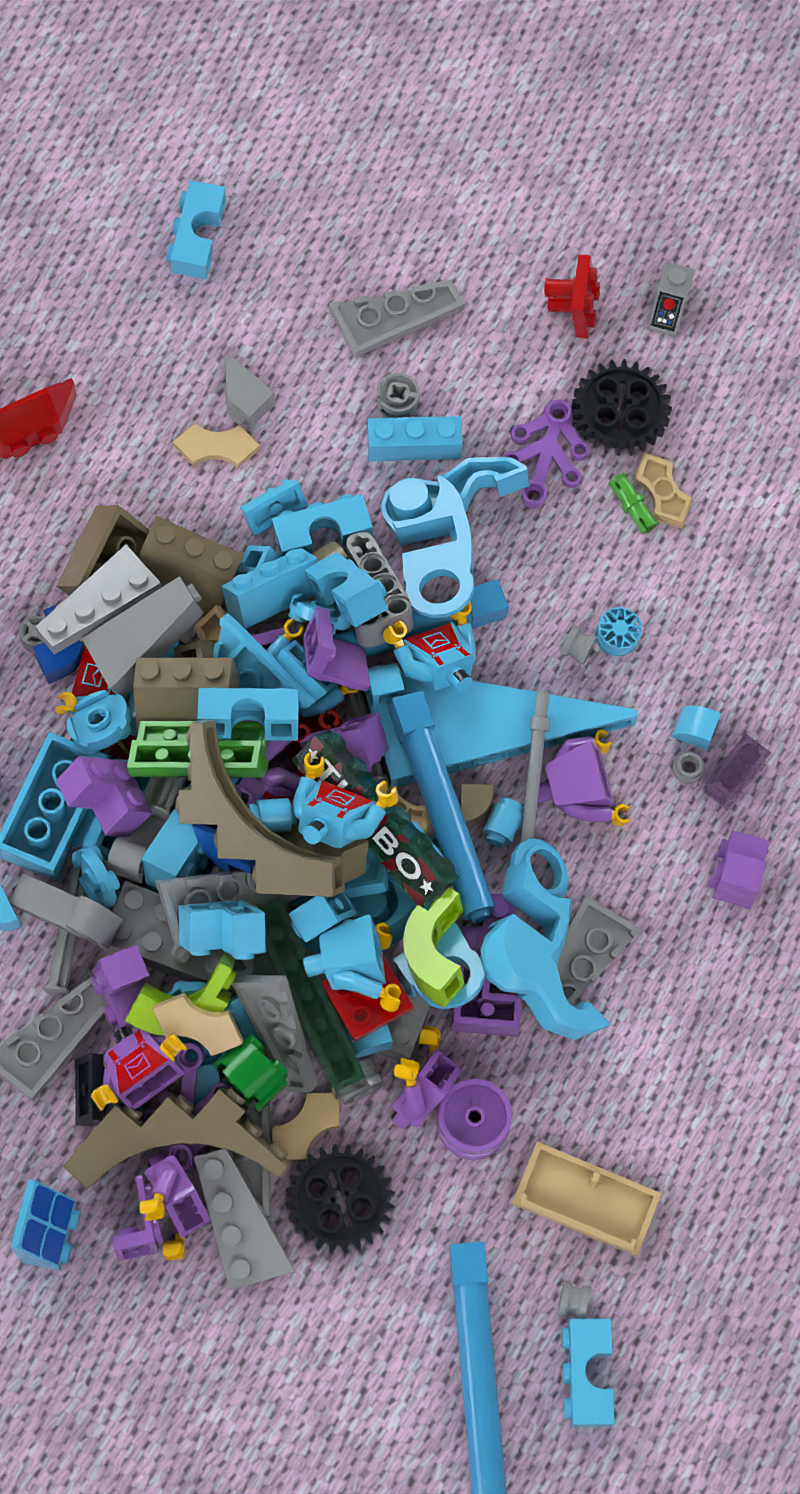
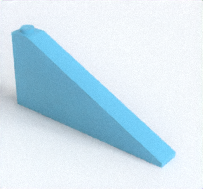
M399 668L405 689L404 695L421 690L424 692L435 723L433 731L448 774L530 753L533 731L530 730L531 716H534L537 692L473 681L471 687L461 693L452 685L438 691H433L420 681L405 676L402 669ZM362 691L368 714L379 712L388 742L389 750L381 756L386 776L389 779V786L401 787L416 783L417 781L405 746L400 744L389 712L391 703L372 707L369 691ZM550 694L547 718H550L549 732H545L544 749L564 744L569 739L595 736L596 732L600 729L610 732L633 726L638 718L637 710Z

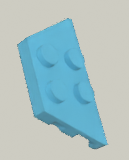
M229 613L220 619L219 625L222 627L219 641L214 646L213 658L233 659L240 673L239 688L298 689V710L309 708L317 701Z

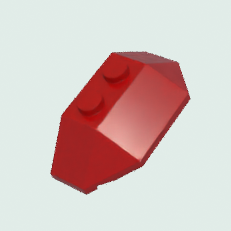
M72 378L63 381V383H56L0 408L1 458L7 459L11 456L15 458L24 456L31 447L40 443L46 445L58 438V435L64 430L77 396Z

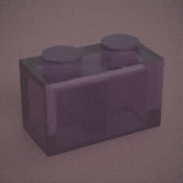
M745 733L707 779L702 792L728 811L766 765L771 752Z

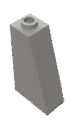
M179 576L81 638L107 685L115 695L117 693L125 697L133 689L136 658H162L201 617L203 611L198 602L202 600V597L193 583L187 586Z

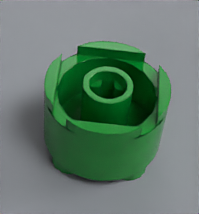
M250 1034L247 1038L242 1036L243 1043L241 1045L226 1050L212 1065L216 1071L221 1067L224 1069L222 1071L225 1074L223 1079L247 1099L245 1102L248 1105L255 1101L257 1104L254 1106V1110L259 1113L288 1085L286 1078L289 1072L277 1059L274 1058L270 1062L264 1055L265 1052L263 1050L265 1047L256 1037Z

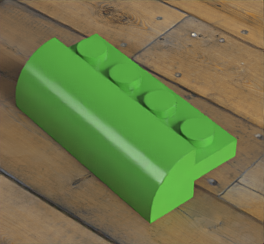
M140 721L137 740H132L127 765L129 774L132 777H188L187 769L191 762L190 748L187 745V732L190 728V723L195 721ZM240 721L232 728L231 740H218L220 753L229 777L263 778L266 775L269 764L266 757L269 741L265 740V731L260 723L256 721Z

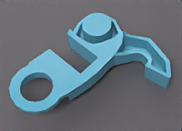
M511 457L467 458L448 473L438 475L439 482L406 478L398 481L385 492L381 502L383 517L401 546L451 535L452 542L402 553L406 593L410 598L412 609L417 613L431 618L448 617L460 612L470 602L474 594V578L472 576L474 574V547L466 511L474 494L479 489L496 488L500 496H505L528 487V472L524 464ZM447 576L459 582L460 589L457 595L448 602L434 604L426 601L421 596L424 585L433 578Z
M435 833L431 834L430 840L440 851ZM409 863L403 864L410 873L414 871ZM398 869L397 872L389 871L387 892L348 898L357 912V915L352 917L351 920L370 914L375 927L378 923H386L389 926V934L393 936L390 947L403 939L407 921L417 906L407 894L404 883L425 897L424 892L416 888L418 886L414 881L406 879ZM419 878L417 881L420 884H423V882ZM428 893L422 907L429 910L435 898ZM455 922L441 937L436 950L450 961L466 967L470 972V978L468 983L460 989L445 1008L428 999L418 989L410 974L405 952L393 959L398 977L413 998L417 997L418 993L420 999L431 1007L449 1009L462 1006L470 1002L481 991L485 981L482 960L477 952L470 949L464 935Z
M529 838L519 843L512 852L502 897L545 928L544 933L541 935L516 915L511 914L492 923L488 927L491 931L484 938L480 959L485 971V978L490 983L496 985L501 991L518 993V997L527 1003L543 1029L578 1040L609 1027L610 1022L590 1002H583L572 1006L564 995L557 964L565 945L572 909L571 899L563 898L568 888L567 868L561 855L551 844L541 839ZM533 853L543 856L549 862L554 875L551 889L543 888L538 882L530 863V857Z

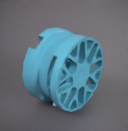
M623 607L612 608L606 611L600 618L595 632V636H597L596 643L608 655L625 656L637 646L642 633V624L637 614L630 609Z

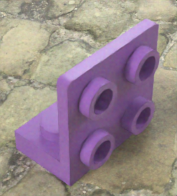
M317 607L303 635L307 676L314 677L319 681H329L344 685L349 689L367 691L370 682L365 648L333 639L334 625L331 624L330 612L328 609Z
M142 1175L135 1177L140 1202L153 1199L151 1183L145 1184ZM144 1220L145 1230L139 1231L138 1227H130L118 1231L119 1236L111 1237L118 1261L159 1253L157 1244L163 1243L160 1222L158 1220Z

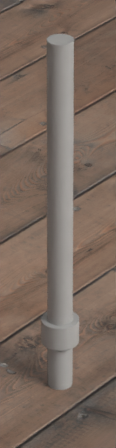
M537 691L534 716H531L530 730L533 731L520 843L529 838L534 839L545 732H549L550 718H547L550 693L545 691Z

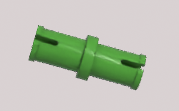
M623 472L614 477L615 481L611 479L608 485L623 504L621 508L624 513H629L640 529L641 534L643 535L652 530L651 526L655 528L659 524L658 521L655 520L645 505L644 496L636 492L626 474Z

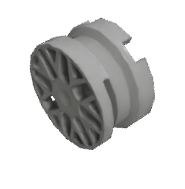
M403 373L387 375L377 387V407L379 412L385 418H392V415H397V418L403 415L406 418L405 414L408 413V417H412L416 413L419 406V387L417 382L411 376Z
M369 1058L359 1062L365 1075H362L357 1065L354 1064L338 1073L332 1079L335 1089H340L342 1093L340 1098L344 1105L352 1104L376 1092L385 1084L382 1075L377 1074L375 1071L376 1064L373 1059Z

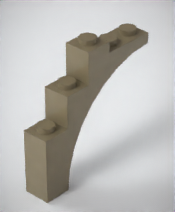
M202 719L190 723V728L187 732V745L190 748L191 762L188 765L187 775L191 781V786L180 789L176 799V811L180 815V823L217 825V830L214 834V845L218 849V858L256 860L252 871V878L256 884V893L334 897L344 892V858L322 855L295 846L272 832L251 812L232 784L218 746L216 721Z
M223 1086L197 1115L193 1112L194 1105L182 1095L176 1097L173 1093L164 1100L146 1122L141 1119L143 1114L138 1109L134 1110L119 1102L62 1167L88 1189L109 1169L128 1157L155 1147L180 1143L207 1144L232 1150L256 1161L278 1178L291 1162L286 1159L289 1155L276 1142L270 1144L261 1136L263 1131L259 1126L249 1119L246 1122L241 1119L243 1114L249 1109L244 1103L247 1099L234 1087L228 1089Z

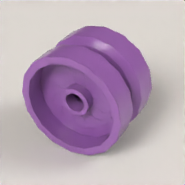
M475 1078L460 1081L452 1086L441 1100L436 1122L439 1138L445 1148L459 1158L472 1161L488 1158L499 1151L507 1139L512 1121L510 1101L504 1092L490 1081ZM470 1115H477V1120L480 1121L472 1123L469 1120Z

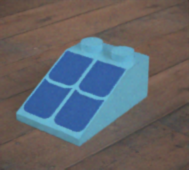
M28 1179L11 1249L22 1263L61 1271L62 1263L68 1264L71 1257L73 1244L68 1243L71 1230L76 1231L78 1228L81 1210H76L77 1203L74 1199L31 1179Z

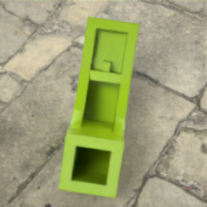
M449 887L441 896L433 900L429 910L419 905L415 907L407 921L403 937L404 952L414 983L428 999L442 1008H445L465 985L461 967L442 956L436 950L441 937L463 913L459 893Z
M224 953L207 983L199 991L187 995L196 1006L211 1012L225 1010L232 994L227 990L237 972L232 970L236 959ZM145 982L125 1021L143 1031L165 1036L153 1011V1006L175 996L166 994Z

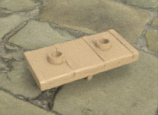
M536 1142L511 1205L637 1257L662 1193L540 1142Z

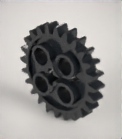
M623 359L621 367H617L615 362L610 360L608 369L599 363L597 373L589 369L587 379L580 378V388H575L573 397L576 399L572 400L571 407L575 409L572 417L573 420H580L577 423L576 430H586L583 438L585 441L592 437L595 439L593 448H597L601 443L604 444V452L606 454L610 451L611 447L616 448L617 456L621 455L622 448H626L630 456L633 455L634 447L636 446L644 452L646 442L654 446L657 440L656 436L663 437L664 427L669 425L670 418L667 416L671 415L672 407L668 405L671 395L664 394L667 385H657L660 377L658 374L651 378L648 376L650 367H646L642 372L639 371L637 361L633 364L632 368L627 367L626 359ZM620 384H625V413L623 417V431L620 432L618 431L620 409L618 403ZM607 389L612 391L613 394L607 396L602 394L601 390ZM640 392L644 395V397L637 398L634 397L631 393ZM607 417L611 419L612 422L607 424L602 423L599 420V418ZM630 420H639L643 425L635 426L630 423Z
M333 1144L332 1154L327 1155L326 1151L321 1147L319 1148L320 1158L316 1159L311 1154L307 1155L308 1167L300 1163L297 1164V1169L301 1176L290 1175V1181L296 1187L286 1188V1194L294 1197V1200L286 1202L285 1205L287 1209H295V1212L288 1216L289 1222H300L295 1228V1233L307 1232L304 1239L305 1244L310 1243L313 1239L317 1240L316 1251L318 1252L326 1244L329 1245L330 1255L334 1254L336 1247H341L344 1256L348 1254V1246L353 1245L359 1253L361 1252V1241L364 1240L372 1246L373 1238L371 1234L375 1233L382 1236L384 1231L379 1224H390L391 1219L384 1212L394 1211L395 1205L386 1202V1200L393 1198L395 1191L385 1190V1187L391 1184L392 1179L391 1177H380L385 1171V1166L382 1165L374 1168L373 1165L376 1158L374 1155L365 1161L363 1159L364 1149L362 1148L356 1155H352L349 1144H347L344 1153H339L337 1145ZM348 1170L356 1172L359 1176V1181L351 1186L345 1185L340 1179L342 1173ZM328 1172H333L342 1197L348 1195L345 1206L353 1223L351 1228H348L345 1223L339 1203H332L335 1200V1192L327 1176ZM317 1182L323 1183L328 1188L326 1195L320 1198L313 1197L309 1193L310 1186ZM358 1202H366L370 1205L372 1211L366 1217H358L352 1211V1207ZM326 1214H335L339 1218L340 1224L335 1229H326L321 1224L322 1217Z

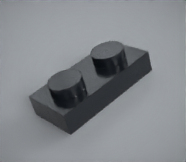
M90 1053L75 1059V1125L90 1126L104 1119L106 1105L100 1111L91 1097L93 1091L103 1085L105 1069L103 1054Z

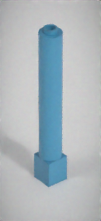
M498 579L474 586V594L470 600L472 610L466 616L467 623H471L472 629L506 618L509 605ZM453 598L435 604L445 603L452 600ZM413 610V629L402 639L451 622L458 626V622L450 616L431 618L420 615ZM355 629L332 636L333 639L361 646L356 640ZM386 642L375 647H364L366 658L394 650L395 646Z
M421 690L394 697L391 700L389 712L400 744L405 746L440 851L453 868L449 877L454 891L460 895L463 917L465 920H472V923L485 921L491 917L490 913L495 910V905L434 734L435 723L424 692Z
M484 1242L450 1244L449 1255L452 1288L454 1290L472 1494H507L487 1288L488 1276Z

